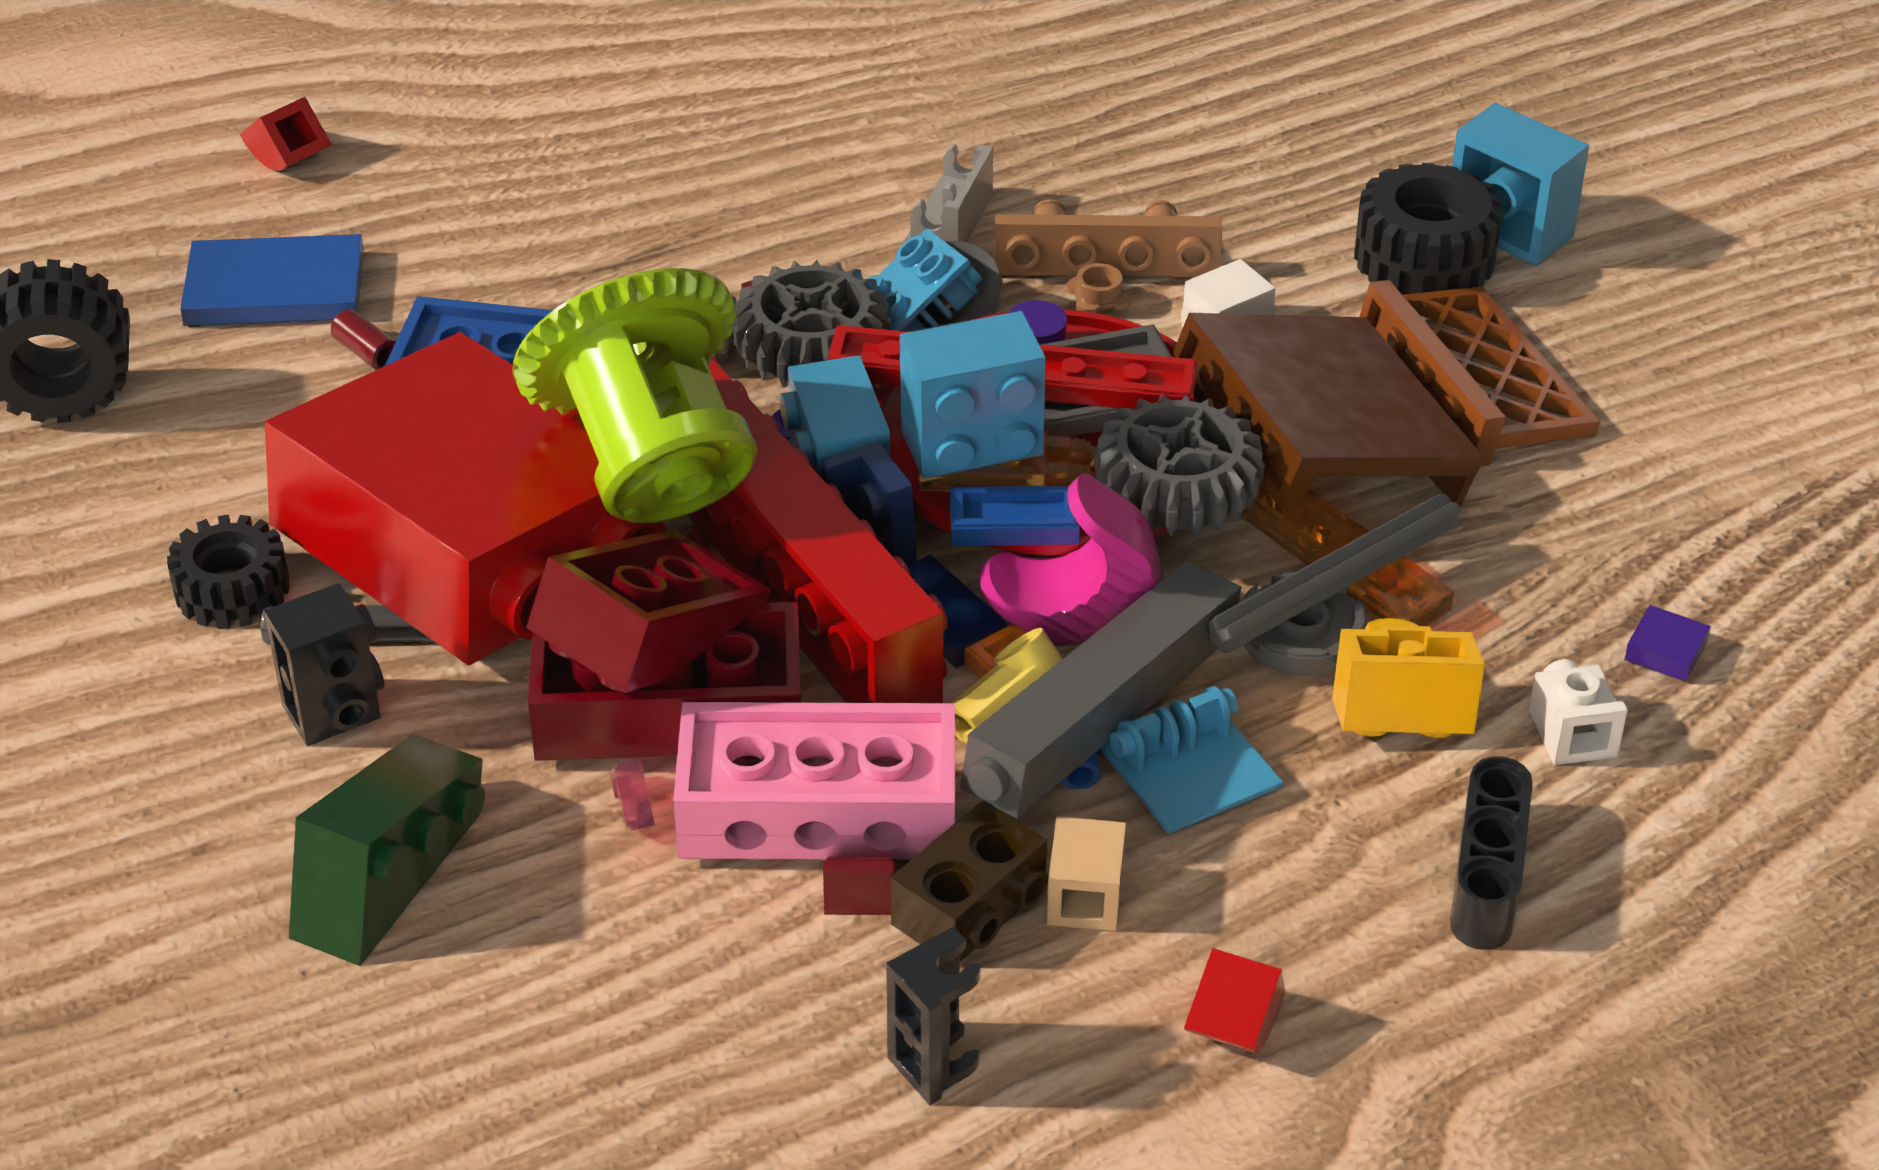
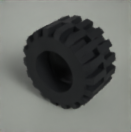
M1409 163L1399 165L1398 169L1388 168L1379 172V177L1371 178L1366 183V188L1362 190L1354 248V259L1358 261L1357 268L1361 274L1369 275V282L1390 280L1402 295L1483 287L1485 280L1490 279L1494 271L1503 214L1500 196L1494 194V188L1488 182L1479 181V176L1471 172L1459 171L1457 167L1449 165L1439 166L1434 165V163L1413 165Z
M47 259V266L37 267L33 260L21 263L19 273L7 269L0 274V402H7L6 411L19 416L22 412H27L31 414V420L44 422L45 417H56L57 423L71 422V415L79 414L82 418L95 414L96 404L107 407L114 401V391L122 390L126 382V372H128L130 316L128 308H123L122 295L118 289L108 290L109 280L97 273L90 277L86 275V266L73 263L71 268L61 267V260ZM40 335H57L68 338L77 344L64 348H47L34 344L28 339Z

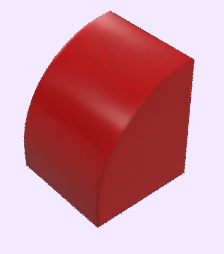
M302 97L258 118L240 134L250 152L264 166L274 171L283 170L332 145L306 97Z
M1212 948L1184 1026L1185 1031L1258 1053L1269 1037L1285 995L1282 969Z

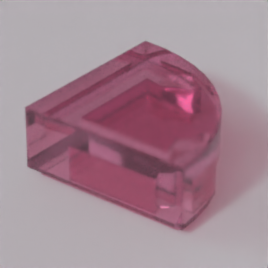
M641 758L615 764L611 767L609 776L614 796L620 799L624 825L630 830L654 826L655 823Z

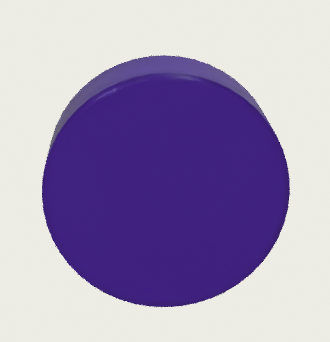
M1030 300L1015 305L1009 311V313L1023 312L1038 343L1041 345L1066 339L1067 317L1064 310L1054 303L1043 300Z

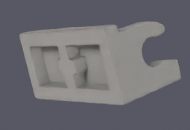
M952 144L943 157V176L938 181L927 202L925 203V200L920 199L914 206L910 216V231L905 241L915 235H920L928 228L945 242H968L993 197L992 146L978 145L972 160L974 165L972 169H965L957 162L959 152L956 144Z

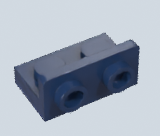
M876 441L824 460L821 467L822 478L825 483H832L836 486L845 505L859 520L865 519L871 525L877 540L893 557H900L908 567L911 577L917 579L918 567L912 484L881 443Z

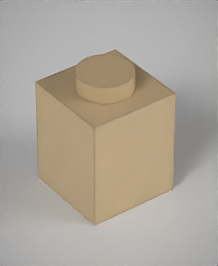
M1056 816L1048 879V926L1117 932L1126 822Z

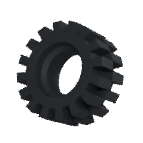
M229 515L218 516L219 524L210 526L207 519L196 523L197 533L186 528L179 534L181 543L172 542L169 548L170 556H167V565L177 607H181L182 614L187 619L196 616L197 624L205 627L209 625L212 619H216L218 629H229L230 620L239 619L240 627L251 624L250 615L256 613L261 619L263 609L269 607V605L277 606L284 602L283 593L288 594L290 588L289 574L283 541L281 542L280 534L275 528L270 530L269 524L261 519L252 526L251 517L246 515H239L237 523H230ZM228 569H240L231 573L216 574Z

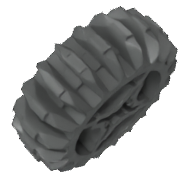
M818 260L812 265L801 266L796 261H793L791 268L785 270L773 266L769 276H753L752 286H747L740 290V298L735 303L736 319L733 324L734 344L737 347L738 355L745 359L747 369L759 370L762 380L768 381L779 378L782 387H788L789 366L827 361L837 325L891 330V318L888 317L889 305L886 302V294L878 291L876 280L863 279L860 269L845 272L840 262L827 267L820 266Z
M1161 394L1156 403L1138 399L1134 410L1128 408L1118 409L1116 419L1105 422L1103 432L1098 438V446L1094 450L1095 479L1137 506L1147 519L1151 530L1155 527L1166 528L1170 537L1176 530H1189L1197 537L1201 527L1207 526L1215 531H1221L1226 520L1240 521L1243 511L1254 507L1255 498L1259 494L1260 483L1263 482L1265 463L1262 461L1263 449L1260 445V436L1251 431L1250 420L1236 419L1233 407L1214 408L1212 398L1198 403L1190 401L1187 394L1182 400H1169L1164 394Z

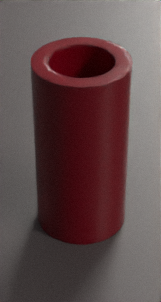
M347 309L340 312L331 324L332 337L372 368L378 370L386 365L396 341L355 310Z

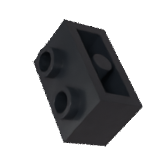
M338 583L264 610L282 706L306 746L381 718L377 691L384 689L385 683L380 666L375 656L370 652L369 643L377 641V634L371 615L364 604L354 606L341 584Z

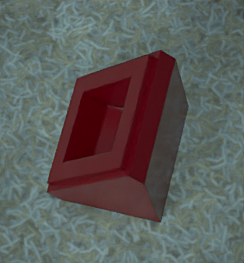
M827 857V861L823 860L824 915H891L890 877L895 874L894 861H891L890 857Z

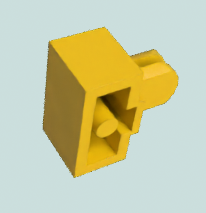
M1394 618L1370 621L1365 629H1341L1332 699L1342 730L1354 731L1357 734L1370 737L1381 736L1387 732L1420 733L1431 738H1445L1452 734H1474L1485 663L1472 632L1432 631L1430 626H1418L1413 622Z

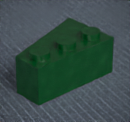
M412 734L298 815L295 820L289 939L361 966L456 844L478 819L485 801V791L480 787L483 759Z

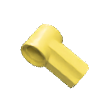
M1037 628L1023 634L1002 649L994 658L993 662L996 666L951 702L955 704V735L959 741L967 745L968 734L1063 659L1043 628Z

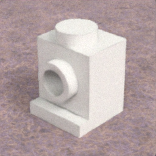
M1562 659L1548 665L1543 672H1536L1529 712L1554 766L1618 757L1628 710L1623 701H1616L1599 664L1579 667L1573 660ZM1589 725L1592 731L1573 734L1574 726Z

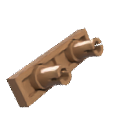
M1047 199L1036 205L1034 215L995 214L994 261L1001 275L1077 276L1078 271L1082 267L1094 263H1103L1117 268L1122 276L1197 277L1220 267L1222 218L1219 216H1177L1175 206L1169 201L1164 200L1154 201L1149 204L1145 210V216L1066 215V209L1061 202Z

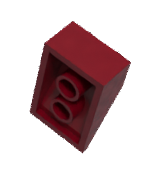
M671 529L549 556L526 628L549 642V647L554 653L567 659L576 660L596 673L599 681L604 686L618 692L630 693L637 689L668 681L768 601L771 589L680 532Z

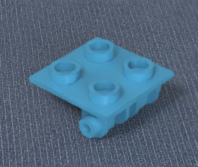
M928 228L920 235H915L905 241L898 249L896 258L879 275L869 277V279L876 280L878 291L886 294V302L889 305L888 317L891 318V330L913 332L926 329L915 318L918 314L931 328L939 327L938 323L925 310L932 303L947 319L950 320L953 317V314L937 297L939 294L943 296L952 308L958 311L979 292L975 286L983 278L970 265L971 262Z
M1212 686L1205 689L1204 693L1190 698L1188 705L1179 699L1170 704L1169 710L1161 706L1154 709L1152 714L1134 721L1125 720L1120 722L1118 731L1111 733L1110 741L1099 749L1167 834L1273 792L1284 785L1279 776L1230 721L1231 715L1238 711V702L1234 693L1229 688L1220 690L1218 687Z

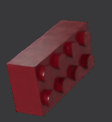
M770 602L763 604L668 681L637 689L630 693L618 692L604 686L599 681L596 673L576 660L567 659L554 653L549 647V642L532 632L528 710L535 761L677 756L682 702L801 703L798 602Z

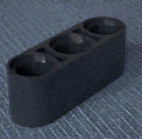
M1488 757L1480 760L1473 766L1470 773L1462 820L1450 914V928L1456 939L1466 946L1481 950L1501 947L1510 940L1522 886L1533 782L1531 773L1523 764L1507 757Z

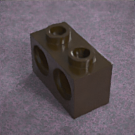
M982 800L890 877L891 925L919 944L955 927L966 939L965 950L960 953L961 962L976 948L983 949L988 946L998 934L1001 926L1021 908L1028 909L1040 899L1048 883V875L1046 873L1047 840Z

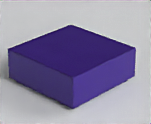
M1649 605L1627 644L1624 660L1687 681L1707 644L1711 626Z

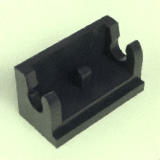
M955 927L942 932L886 963L887 1058L929 1106L942 1099V1091L970 1076L979 1064V1051L976 1049L964 1052L959 1059L950 1061V1047L964 1035V1024L959 1020V997L972 990L978 984L981 977V966L978 963L965 966L964 970L960 972V953L965 950L966 939Z

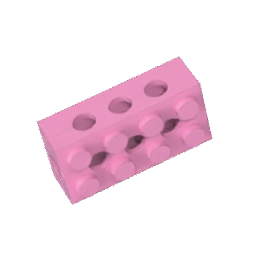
M682 702L673 800L678 859L890 857L891 860H912L955 824V704Z

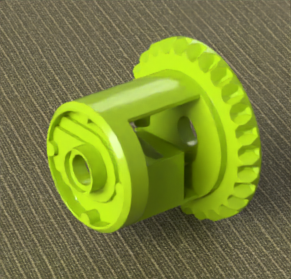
M664 268L622 276L597 285L571 298L545 316L527 334L515 354L513 376L521 395L525 396L531 405L539 403L544 411L556 408L562 415L575 408L578 410L599 461L594 477L595 485L606 511L616 518L635 523H654L696 512L718 501L735 489L748 475L757 458V445L746 420L740 414L726 409L708 367L711 363L712 355L723 350L724 340L730 338L733 332L732 325L736 319L734 301L727 286L720 279L709 273L686 268Z

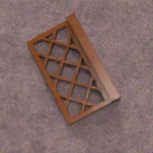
M1390 280L1369 283L1360 317H1365L1483 455L1484 459L1481 466L1490 465L1494 451L1497 448L1596 436L1601 421L1482 286L1402 295ZM1474 308L1475 311L1482 318L1460 311L1459 309ZM1421 316L1437 322L1436 324H1432L1430 322L1424 321ZM1448 325L1476 336L1471 338L1446 329L1444 326ZM1483 339L1507 346L1510 351L1485 343ZM1449 349L1465 354V357L1456 356ZM1473 358H1476L1481 361L1490 363L1492 365L1504 368L1505 370L1504 372H1501L1490 367L1481 365L1479 363L1473 362L1472 360ZM1512 372H1515L1517 374L1537 380V382L1540 385L1517 378L1515 376H1512L1511 374ZM1478 383L1491 387L1495 390L1493 393L1484 390L1478 385ZM1505 392L1535 403V405L1531 407L1501 395ZM1542 406L1563 413L1569 418H1562L1542 411ZM1506 417L1522 423L1504 426Z

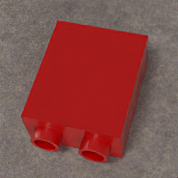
M462 332L456 333L265 421L269 524L468 666L520 638L532 639V631L527 629L526 626L549 556L666 531L662 521L635 523L609 514L603 505L594 480L599 461L578 410L575 408L562 415L556 408L544 411L539 403L531 405L527 398L521 395L513 376V365Z

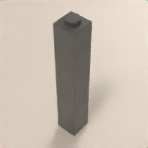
M1188 560L968 734L960 788L1015 818L1020 817L1109 742L1110 734L1118 731L1120 722L1125 720L1134 721L1219 649L1216 644H1211L1207 634L1210 631L1208 622L1211 618L1238 604L1242 586Z

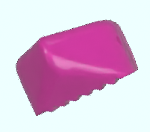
M1083 473L1069 485L1067 492L1070 511L1077 523L1091 537L1086 544L1063 556L1047 559L1024 558L1006 551L994 555L981 566V589L992 608L1003 618L1027 632L1043 628L1053 643L1068 644L1089 639L1164 579L1154 535L1147 519L1137 506L1127 498L1107 487L1088 473Z

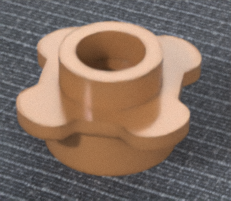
M1094 263L1086 265L1078 271L1076 277L1071 278L1067 282V291L1074 294L1077 299L1076 309L1078 311L1107 314L1114 309H1126L1131 303V295L1122 290L1121 272L1108 264Z

